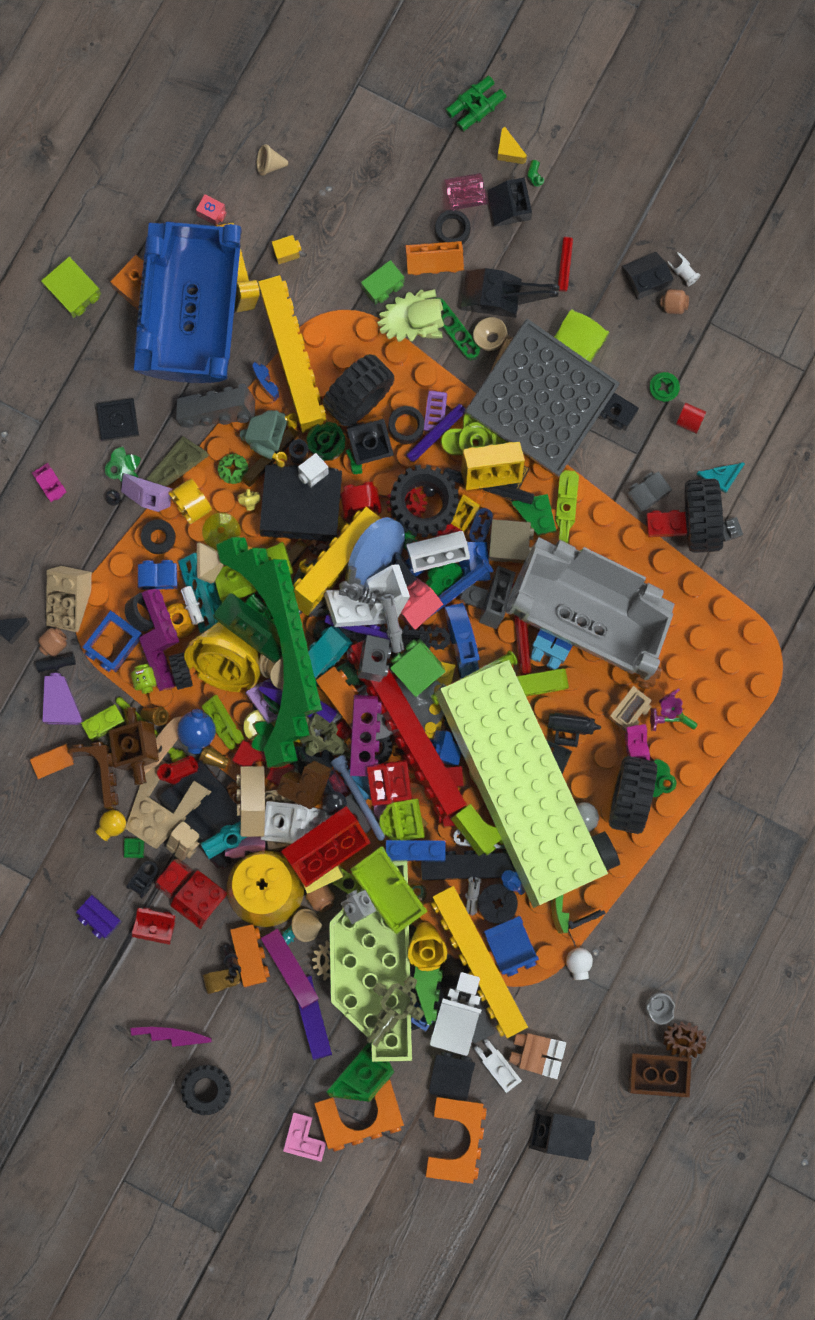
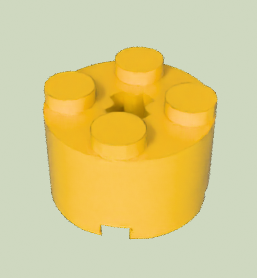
M192 479L187 480L169 493L173 502L177 504V509L189 524L194 523L212 510L206 497L200 492L199 487Z

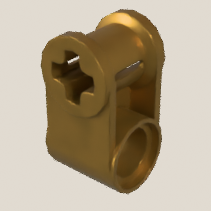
M228 969L202 975L207 994L238 985L242 980L241 973H238L236 969L238 975L237 978H234V982L228 980L230 976Z

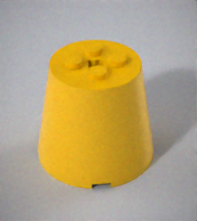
M265 849V851L250 852L237 861L228 877L227 896L232 909L242 920L251 925L254 924V926L272 927L284 923L297 912L303 900L304 885L283 853ZM261 880L268 884L267 887H264V890L257 886L258 882L261 883Z

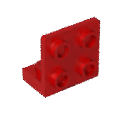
M196 871L176 894L170 906L201 930L209 916L225 899L227 892L203 873Z

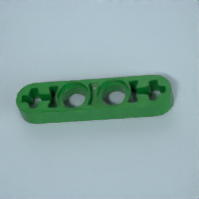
M441 299L442 312L445 313L442 316L443 323L447 317L454 320L452 326L444 324L442 329L467 360L477 359L480 354V347L447 303ZM463 332L466 337L463 341H458L455 338V334ZM467 342H468V346H469L471 349H474V348H475V354H474V355H473L472 353L467 354V353H468V348H467V346L465 345Z

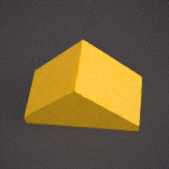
M506 127L502 128L497 160L519 164L526 163L527 155Z
M463 495L458 503L451 524L465 532L476 516L480 505Z

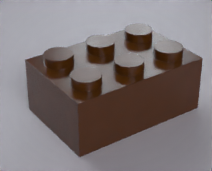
M630 1053L628 1093L690 1098L692 1058Z

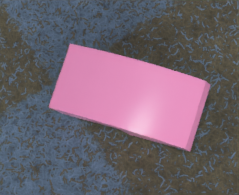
M247 837L236 848L226 849L225 856L239 858L245 857V851H265V841L261 840V837Z

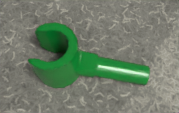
M346 450L350 459L352 473L362 474V464L357 465L351 450Z

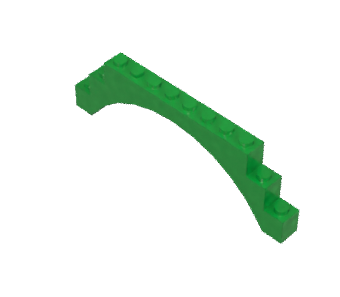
M231 537L216 544L220 563L239 572L255 587L264 599L274 619L280 638L284 673L282 700L275 727L264 747V754L268 768L283 767L298 761L293 742L310 736L305 716L322 710L287 560L273 559L269 561L266 548H252L248 550L246 538Z

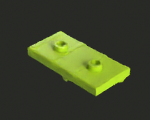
M281 542L266 549L269 561L273 559L287 560L291 576L293 570L285 544ZM228 566L222 567L215 580L222 603L231 593L240 599L257 592L255 587L245 577Z
M383 846L350 869L361 888L366 890L373 905L395 934L428 912L385 852Z

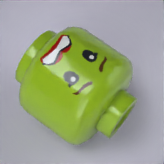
M149 664L134 667V671L131 673L134 689L142 691V694L153 692V688L157 684L152 667Z

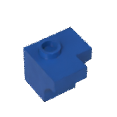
M436 730L434 740L430 741L442 762L447 765H458L461 750L459 745L453 741V733Z

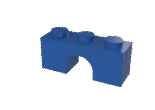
M386 840V853L392 862H445V841Z

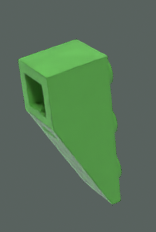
M415 966L414 978L417 980L415 990L424 1012L426 1023L431 1026L432 1021H436L437 1010L434 1009V1002L439 1001L440 990L436 988L437 982L442 980L443 970L438 968L432 971H421Z

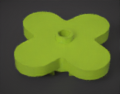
M467 414L463 416V429H450L441 438V447L447 454L461 455L462 457L464 449L507 443ZM474 439L478 440V446L473 445L472 441Z

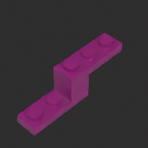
M146 590L142 595L155 629L139 637L149 666L153 669L159 691L173 689L176 687V683L163 651L179 643V639L160 590Z

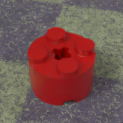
M365 482L359 486L347 485L343 487L344 491L340 494L345 519L348 520V517L353 518L359 510L362 512L366 507L374 513L380 514L382 512L378 488L374 486L373 482Z

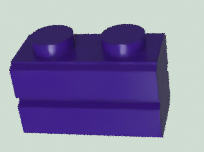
M93 895L76 912L79 915L77 919L85 926L89 924L93 928L91 932L99 939L102 937L107 939L122 923L118 917Z

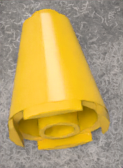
M423 922L417 926L408 947L410 963L421 971L438 969L447 959L446 944L435 927L428 922Z

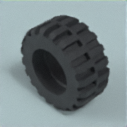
M365 355L346 369L335 380V383L331 385L323 398L324 408L341 425L351 426L358 420H361L385 397L395 381L394 374L377 356Z
M714 478L689 480L685 483L684 489L689 550L693 553L720 551L723 549L724 526L719 481Z
M632 756L623 758L615 784L609 815V826L612 829L640 834L644 831L657 778V764L654 761Z

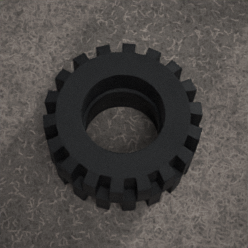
M202 1065L190 1070L182 1081V1088L180 1089L182 1100L185 1102L186 1107L192 1110L193 1113L200 1115H211L222 1110L228 1103L231 1095V1083L228 1076L223 1070L213 1065ZM203 1078L212 1079L218 1088L216 1097L209 1102L200 1101L195 1095V1085Z

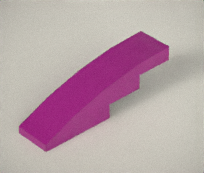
M278 928L262 937L261 941L301 1008L304 1009L319 1000Z
M130 1028L131 1036L151 1034L152 1041L171 1039L172 1047L213 1042L210 1037L175 1028Z

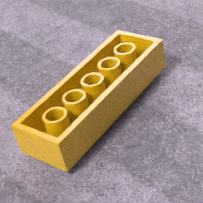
M366 507L362 512L359 510L354 515L352 523L345 525L339 538L335 537L331 541L327 552L323 551L318 556L315 566L311 564L306 570L304 578H299L293 585L298 609L305 615L309 616L325 597L326 590H331L346 573L351 553L358 539L371 524L381 519L369 508Z

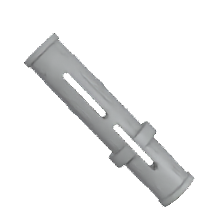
M387 594L381 597L388 629L386 632L390 638L392 652L397 653L404 650L401 636L402 629L398 623L394 596Z

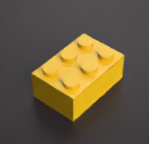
M520 442L464 449L461 473L465 489L472 490L521 483L525 459Z

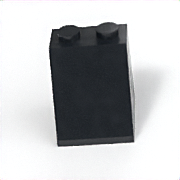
M536 1109L529 1149L588 1161L592 1151V1137L595 1134V1121Z

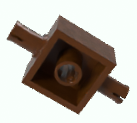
M129 707L123 710L126 725L109 730L114 768L126 771L133 769L134 785H142L147 783L144 767L159 761L154 724L145 721L137 722L136 708Z

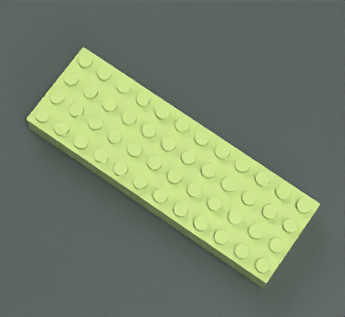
M510 661L502 662L438 690L435 693L436 698L532 907H537L608 874Z

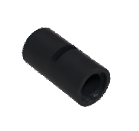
M300 439L292 441L289 446L291 462L294 465L300 466L309 459L308 445Z

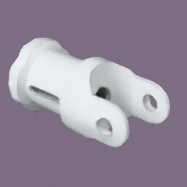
M677 252L683 260L682 264L678 268H675L669 261L668 264L677 275H681L689 287L701 275L695 273L689 266L690 263L686 258Z

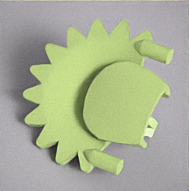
M435 289L425 292L420 290L415 296L408 292L405 299L396 297V304H387L386 309L388 311L379 314L380 318H383L377 322L378 326H383L380 332L387 333L388 339L397 336L398 342L402 341L405 337H408L409 341H413L417 335L429 339L443 338L442 332L438 330V328L444 326L441 311L443 310L441 299H429L437 297Z

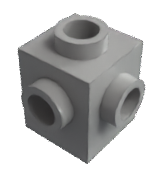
M357 890L346 895L347 900L341 903L351 924L376 912L366 890L360 893Z

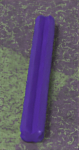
M458 404L407 453L408 459L411 462H415L465 414L464 411L466 409L461 404Z

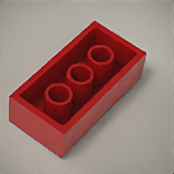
M346 806L281 852L303 885L308 887L371 842L358 820Z

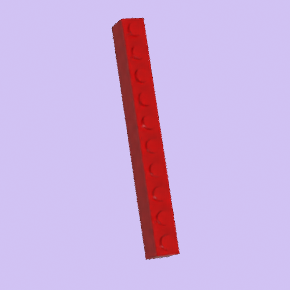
M363 641L351 646L347 651L349 662L352 665L354 664L357 669V676ZM371 656L373 661L379 662L376 656ZM388 670L387 676H384L380 682L359 678L365 683L368 695L377 696L378 702H381L380 715H383L388 730L393 732L397 746L402 748L405 760L414 769L417 781L422 783L426 797L431 799L434 804L435 813L444 820L461 811L467 804L391 671Z

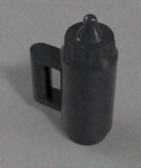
M562 712L549 714L548 728L556 731L554 743L557 745L577 747L579 734L592 735L595 730L601 729V726L595 723V719L588 716ZM559 732L576 734L575 739L558 737Z

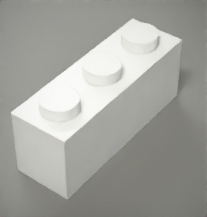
M463 531L407 544L408 555L414 573L470 559Z

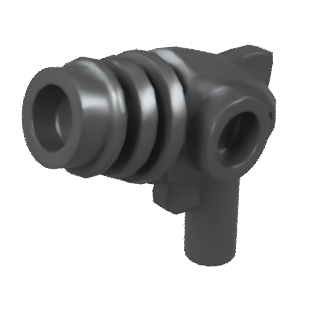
M349 567L347 581H342L339 584V595L347 596L354 601L358 600L360 603L373 605L377 594L364 587L359 578H355L357 568Z

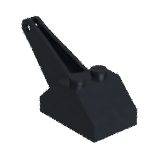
M489 268L466 271L461 310L516 318L518 305L558 297L559 293L557 291L560 287L556 284L524 283L521 278L503 270Z

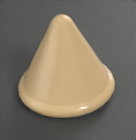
M264 144L260 147L256 166L261 176L288 165V161L270 148L269 145Z
M301 909L294 915L291 926L293 934L298 940L310 942L317 937L322 924L314 911Z

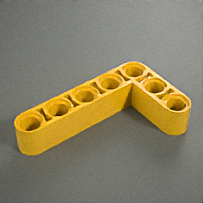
M227 224L216 225V226L224 227V225H227ZM241 248L235 313L255 309L260 295L257 281H249Z

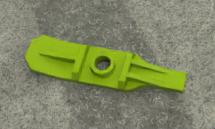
M564 470L560 474L556 523L560 529L559 540L568 543L569 530L575 523L579 475L575 471ZM565 504H568L570 506L569 511H565L563 509V506Z

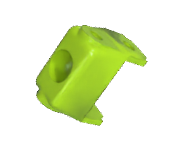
M571 309L554 337L591 363L605 343L609 331L605 330L591 318Z

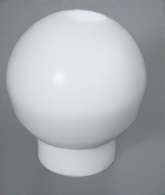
M575 948L566 957V964L570 972L573 973V980L589 978L588 971L592 967L593 958L590 952L584 948Z

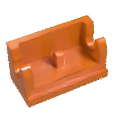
M67 743L30 759L38 779L74 764L73 757L68 754L69 748Z

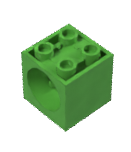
M421 639L418 641L412 640L406 646V651L403 654L398 652L391 659L392 663L390 665L391 670L415 697L445 673L444 665Z

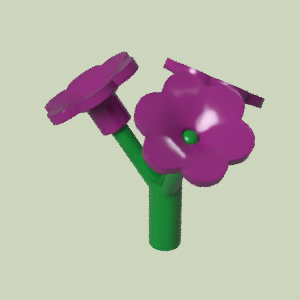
M679 688L659 700L662 716L657 715L656 708H651V731H656L658 723L682 722L693 730L697 727L695 721L683 714L682 700L675 698L677 692L680 691Z

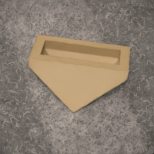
M199 542L197 543V578L208 583H214L224 564L220 563L218 551Z

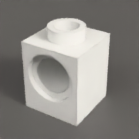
M316 453L298 466L299 479L310 487L329 474L328 466Z

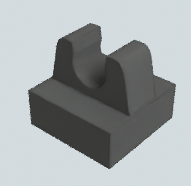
M737 517L723 521L724 542L743 536Z

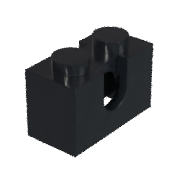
M614 392L598 417L602 420L607 418L612 421L613 427L626 431L638 413L639 407ZM617 408L620 414L613 415L610 410Z

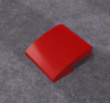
M407 760L367 767L372 806L392 804V802L411 800L413 798Z

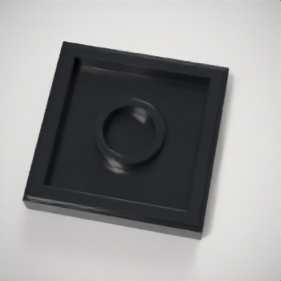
M134 398L96 403L101 441L139 436Z

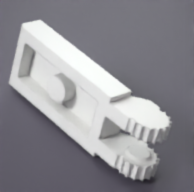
M486 1038L483 1040L484 1044L491 1050L492 1054L486 1058L480 1047L476 1046L474 1050L507 1093L522 1080L498 1049L496 1050Z

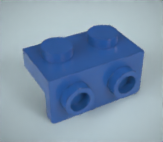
M467 542L470 559L459 561V566L463 572L461 579L483 563V559L489 563L487 542ZM488 572L478 581L491 580L490 572Z

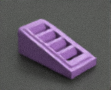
M428 391L424 431L430 432L436 426L429 425V421L441 422L445 418L447 393ZM431 399L443 400V402L431 401ZM431 406L442 407V410L430 409V408H431ZM430 414L441 415V418L429 416Z

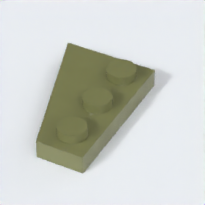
M183 436L149 475L147 480L167 487L207 458L209 454Z

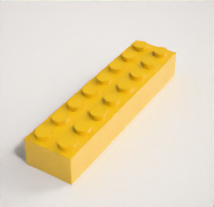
M279 275L258 281L301 431L305 433L309 432L317 424H324L323 421H326V414L323 405L319 406L321 397L318 387L314 388L316 383L313 370L308 369L310 368V360L307 351L303 352L305 350L302 334H298L300 330L297 317L292 316L294 315V307L291 298L287 299L289 293L286 280L282 281Z
M454 886L433 896L431 906L436 914L440 913L442 917L440 923L444 931L449 930L452 936L449 940L453 948L458 947L461 953L458 957L462 965H467L470 970L467 974L480 978L477 993L481 997V1001L485 1000L489 1007L486 1010L490 1018H495L498 1025L495 1027L500 1037L504 1036L507 1039L528 1028Z

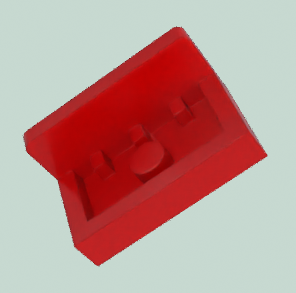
M672 510L667 513H661V511L647 513L648 537L686 536L685 512Z
M137 908L132 937L170 945L176 916L169 912L153 911L150 908Z

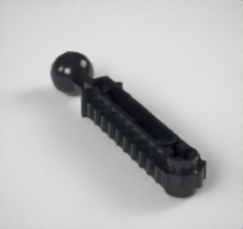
M319 620L312 628L313 638L318 641L322 637V632L328 627H334V625L325 623V620ZM382 624L379 631L387 633L388 629H386L385 624ZM405 625L401 634L404 648L414 639L416 641L421 639L429 649L432 646L435 650H444L445 647L450 645L451 635L448 634L445 628L436 627L432 631L431 627H428L427 631H424L423 626H421L419 631L413 628L409 630L408 625ZM338 627L349 639L357 641V643L363 641L367 636ZM440 633L445 638V641H442L441 644H437L436 640L428 643L430 640L429 634H432V637H437Z

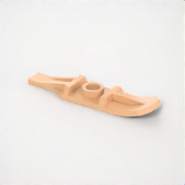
M182 717L172 719L156 738L159 761L146 765L144 767L145 774L160 764V761L178 740L177 726Z

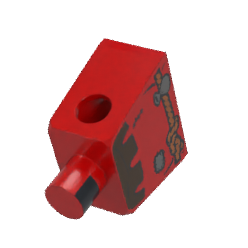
M180 859L173 860L156 881V888L171 899L194 870Z

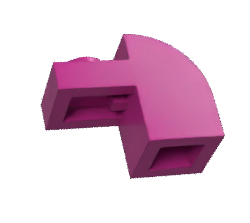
M48 463L32 472L50 502L60 499L66 493L65 488Z
M646 724L626 727L625 745L627 756L650 761Z

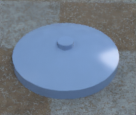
M386 517L371 524L360 536L351 553L348 571L349 567L357 568L355 578H359L362 585L370 577L393 565L395 552L402 553L405 541L403 526L396 520Z

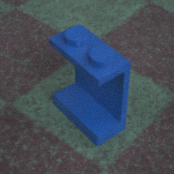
M521 916L484 931L502 975L507 974V977L519 973L518 968L525 966V969L531 968L536 965L535 961L539 960L523 926Z

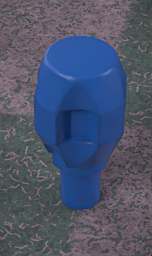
M506 870L501 876L503 885L506 889L523 895L525 889L517 872Z

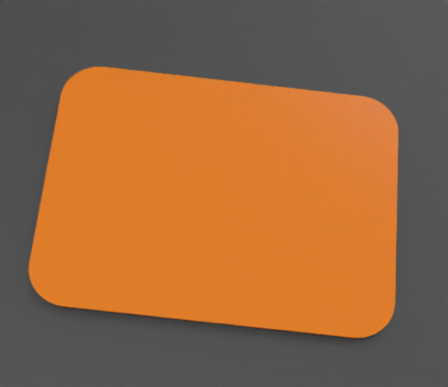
M356 310L330 311L310 319L299 327L300 332H298V334H302L305 350L303 352L307 351L310 360V368L308 369H312L316 383L314 388L318 387L321 403H319V406L323 405V398L331 385L335 383V380L346 369L365 355L377 356L394 374L395 381L378 405L357 422L384 416L394 455L362 464L363 473L353 474L346 450L350 449L353 457L354 453L350 439L344 434L346 444L342 454L332 461L324 462L328 468H336L342 471L341 493L344 491V486H359L365 482H373L374 486L378 488L382 509L380 514L377 512L375 514L381 519L391 518V513L387 512V509L390 507L386 506V501H390L387 498V494H391L394 482H397L398 476L401 473L405 474L406 469L411 467L412 470H415L416 465H421V469H423L426 465H431L432 470L438 467L441 469L440 473L443 474L445 468L461 472L462 467L461 455H449L442 449V436L415 462H411L406 456L407 453L429 431H424L421 437L414 443H399L390 435L388 428L389 417L392 412L402 406H412L423 415L425 424L428 391L447 393L445 417L458 404H461L466 409L476 393L408 339L404 338L400 342L397 341V336L388 339L387 333L380 332L383 326H378L377 322L381 319ZM277 353L266 368L269 370L268 373L270 375L268 383L271 381L279 388L277 390L279 391V398L274 402L265 393L256 378L248 387L255 398V416L262 415L268 410H277L280 413H285V416L291 413L296 414L281 360ZM431 399V401L443 402V400ZM431 406L430 409L442 410V407ZM409 414L401 415L395 422L396 430L404 436L412 435L418 426L417 420ZM430 414L429 417L441 418V415ZM463 416L448 430L463 429ZM334 418L335 422L339 425V427H340L342 430L344 429V430L347 431V426L341 425V424ZM250 421L247 423L230 422L227 425L217 424L199 446L209 456L167 486L174 490L187 480L192 479L212 508L209 513L194 523L189 524L185 517L181 515L177 509V504L172 499L170 507L159 512L146 509L92 573L91 593L79 631L76 632L78 642L84 654L86 651L83 649V646L110 610L129 623L124 612L126 602L135 595L146 591L139 590L138 564H142V561L149 560L154 561V564H159L163 560H172L173 563L177 564L178 589H159L165 606L168 608L176 603L185 604L181 589L185 588L186 585L178 561L193 553H197V543L200 542L218 551L216 544L231 537L246 538L247 545L253 548L268 549L283 542L288 553L299 540L260 536L265 472L250 487L243 481L237 484H229L219 476L218 465L220 460L227 454L236 453L243 456L248 464V471L262 457V455L253 451L250 445L240 437L241 430L248 429ZM297 421V427L294 429L299 432V435L295 440H303L308 445L307 435L309 432L302 433L299 421ZM429 421V425H437L439 423ZM287 423L284 432L289 428ZM474 439L472 441L474 446H478V440ZM288 447L284 451V453L287 456V460L279 459L284 462V467L294 465L291 462ZM309 450V458H310L311 456H313V454H312V453L310 452V450ZM523 454L525 459L524 466L530 469L520 490L533 493L535 496L548 494L556 532L539 536L534 533L533 540H529V547H533L538 537L556 545L559 541L560 531L556 523L560 476H555ZM233 461L231 467H226L230 469L231 476L235 470L239 469L235 466V461ZM566 465L564 470L575 471L569 465ZM576 472L579 475L575 523L569 530L568 544L574 546L578 551L585 547L646 577L644 583H650L664 590L662 598L675 605L672 611L673 617L658 658L660 659L659 667L662 668L660 679H656L654 687L650 686V689L638 687V684L634 682L636 677H640L639 674H631L573 646L564 663H561L557 668L566 669L569 688L526 696L545 739L554 743L556 731L548 728L550 713L562 712L588 716L589 718H594L595 723L601 726V729L595 730L592 735L579 734L577 747L562 746L572 751L562 775L576 804L587 802L597 809L599 821L589 834L593 837L605 831L616 850L620 865L608 870V874L563 894L562 912L569 913V922L577 921L600 909L601 911L604 910L605 913L609 911L770 707L778 693L783 674V659L778 640L769 624L756 611L661 537H648L646 525L578 472ZM455 482V489L459 490V487L463 484ZM420 486V487H416V488H415L416 490L419 489V488H421V489H422V492H421L420 494H424V493H423V486ZM247 489L259 492L261 497L259 503L255 505V509L247 511L237 498L239 494L246 492ZM484 491L487 493V497L483 506L479 507V510L482 508L489 509L495 520L525 522L520 513L514 509L511 502L493 493ZM438 493L432 497L426 496L423 500L427 501V506H423L426 512H420L424 519L431 518L439 513L442 508V500ZM414 494V501L418 502L419 504V500L417 496ZM409 497L408 500L405 502L406 506H407L408 504L410 505V501H409L410 497ZM340 498L339 516L343 518V521L345 520L346 523L351 524V517H348V520L344 518ZM565 504L563 506V509L565 511H569L570 506L568 504ZM487 513L479 515V517H481L480 524L482 525L484 524L486 519H490L487 517ZM474 519L464 532L467 542H471L469 533ZM152 520H164L175 531V543L166 553L153 554L146 550L142 544V529ZM491 526L489 528L487 537L484 541L487 542L488 558L490 551ZM337 528V538H339L342 533ZM478 528L476 533H472L475 535V539L478 540L479 537H483L481 535L482 528ZM155 530L151 534V540L155 544H161L165 541L166 534L164 531ZM417 533L419 541L434 538L432 533H429L427 537H422V534ZM318 541L317 545L323 543L328 546L325 541ZM308 547L292 567V582L300 568L299 564L301 561L307 559L305 563L309 564V561L318 558V555L313 554ZM403 548L401 556L405 560L409 559L408 551ZM189 561L186 565L188 571H191L192 566ZM489 561L493 572H490L491 580L477 581L473 585L489 591L497 566L516 572L513 581L515 583L523 563ZM427 570L416 576L425 584L429 579ZM345 574L331 590H340L339 584L345 581ZM193 580L192 585L193 588L196 590L197 582L196 580ZM252 594L240 599L245 602ZM457 596L445 606L461 603V597ZM199 597V607L202 608L203 602L202 599ZM137 603L141 616L150 621L146 608ZM464 604L478 649L479 669L505 656L508 651H512L517 658V664H512V668L516 676H521L515 614L509 615L505 612L503 620L497 629L479 623L481 609ZM444 607L423 622L416 630L419 631L421 626H423L424 631H427L428 627H431L432 631L438 627L441 629L445 628L449 634ZM302 612L300 618L309 652V647L316 642L312 636V628L319 620H325L326 616L309 617ZM175 614L172 618L173 623L177 625L181 624L184 620L181 614ZM204 616V624L208 626V618ZM398 617V623L403 630L405 625L408 624ZM110 622L91 648L113 663L132 637ZM527 623L531 658L532 647L540 629ZM196 624L194 631L189 636L178 638L179 643L163 651L172 674L169 656L185 653L188 644L202 634L199 631L198 624ZM155 627L151 628V629L148 630V631H140V632H141L143 635H145L146 633H148V632L154 630ZM440 633L437 637H432V634H429L430 640L428 643H431L432 640H436L437 644L445 641V638ZM557 637L555 638V640H554V642H553L551 648L554 646V644H555V642H556V640H557ZM350 639L353 642L352 646L357 644V641ZM140 641L116 673L113 670L108 672L100 666L102 662L98 659L93 661L87 657L97 670L144 708L163 707L167 710L169 719L165 725L175 717H183L194 709L203 710L202 705L212 696L218 695L236 725V729L241 731L244 741L248 742L250 740L244 732V720L254 710L252 708V701L246 694L248 691L247 687L241 688L240 692H231L213 687L197 677L199 672L192 667L189 670L193 686L179 690L177 687H174L173 689L159 691L158 686L153 688V692L142 694V691L134 689L131 678L134 667L149 664ZM451 641L450 645L445 647L444 650H435L431 646L430 651L440 662L455 665L451 684L460 680L454 645L451 644ZM404 648V650H401L400 653L403 654L406 651V649ZM392 649L390 658H387L386 664L392 663L391 659L397 654L395 652H392ZM347 651L333 667L337 668L349 661ZM543 655L540 663L530 659L532 674L552 670L547 667L550 657ZM260 673L256 685L260 682L263 683V681H266L269 678H266ZM392 673L394 678L397 679L398 676L395 673ZM354 685V687L356 688V690H358V689L362 686V685ZM633 686L652 700L649 705L652 706L651 708H656L658 716H662L659 700L679 688L680 691L677 692L675 698L682 700L683 714L697 723V727L694 730L682 722L658 723L656 731H651V708L646 715L641 714L637 719L640 721L638 725L646 724L647 745L650 752V761L660 759L669 765L670 774L675 777L677 782L676 788L670 793L663 792L658 797H653L646 826L642 833L634 834L612 829L609 826L612 798L623 758L627 757L625 745L626 732L608 718ZM317 687L320 701L335 710L336 707L321 687ZM636 697L620 718L629 723L644 702ZM372 715L364 721H369L372 718ZM343 717L335 723L336 726L344 719ZM442 720L440 731L452 732L451 729L443 726L445 720ZM216 732L214 740L208 747L212 746L229 759L225 769H220L237 782V774H241V766L233 763L232 760L241 743H237L233 750L229 749ZM559 732L558 737L575 739L576 734ZM394 734L389 735L391 741L395 739ZM350 737V738L345 742V743L347 744V748H349V749H351V737ZM380 742L379 752H375V755H378L382 752L383 746ZM392 753L389 760L384 763L405 760V756H393ZM460 757L458 765L444 764L446 768L462 766L464 786L463 788H458L467 804L465 807L471 804L485 823L496 827L476 783L470 777L469 767L465 759ZM264 761L255 763L253 767L264 766L265 792L277 790L279 786L267 780L270 773L267 763ZM408 764L412 799L419 800L421 817L428 823L426 826L428 830L424 833L425 837L413 839L412 841H445V852L456 851V855H464V851H475L472 847L460 846L455 843L453 836L458 829L457 827L443 828V823L439 824V816L434 811V804L431 799L426 797L422 783L417 781L414 769ZM332 766L334 774L329 778V781L334 791L342 793L346 798L352 792L343 782L344 778L341 776V772L334 770ZM669 780L663 781V784L665 786H669L671 784ZM365 800L369 808L374 813V806H372V800ZM371 829L366 834L371 843L339 865L352 875L350 869L383 846L386 852V840H388L386 837L383 840H378ZM460 833V835H457V838L460 839V842H464V839L466 838L462 835V833ZM495 849V853H503V850L506 849ZM407 861L408 884L428 911L411 924L417 928L423 922L431 923L446 944L447 953L461 963L458 957L461 953L458 947L453 948L449 940L452 936L449 930L444 931L440 923L442 917L440 913L436 914L434 912L431 902H433V896L454 886L466 908L467 899L465 894L468 892V879L422 881L421 861ZM481 879L480 895L490 885H503L502 879ZM513 891L517 896L518 907L515 915L510 920L521 916L523 926L539 960L535 961L536 965L531 968L525 969V966L518 968L519 973L507 977V974H501L484 934V931L500 924H491L485 921L480 915L478 908L476 914H469L506 986L522 987L546 980L566 965L568 953L583 944L605 914L572 930L569 929L575 941V947L569 933H558L552 917L551 900L533 908L526 891L523 895ZM499 899L492 902L495 905V909L503 907Z

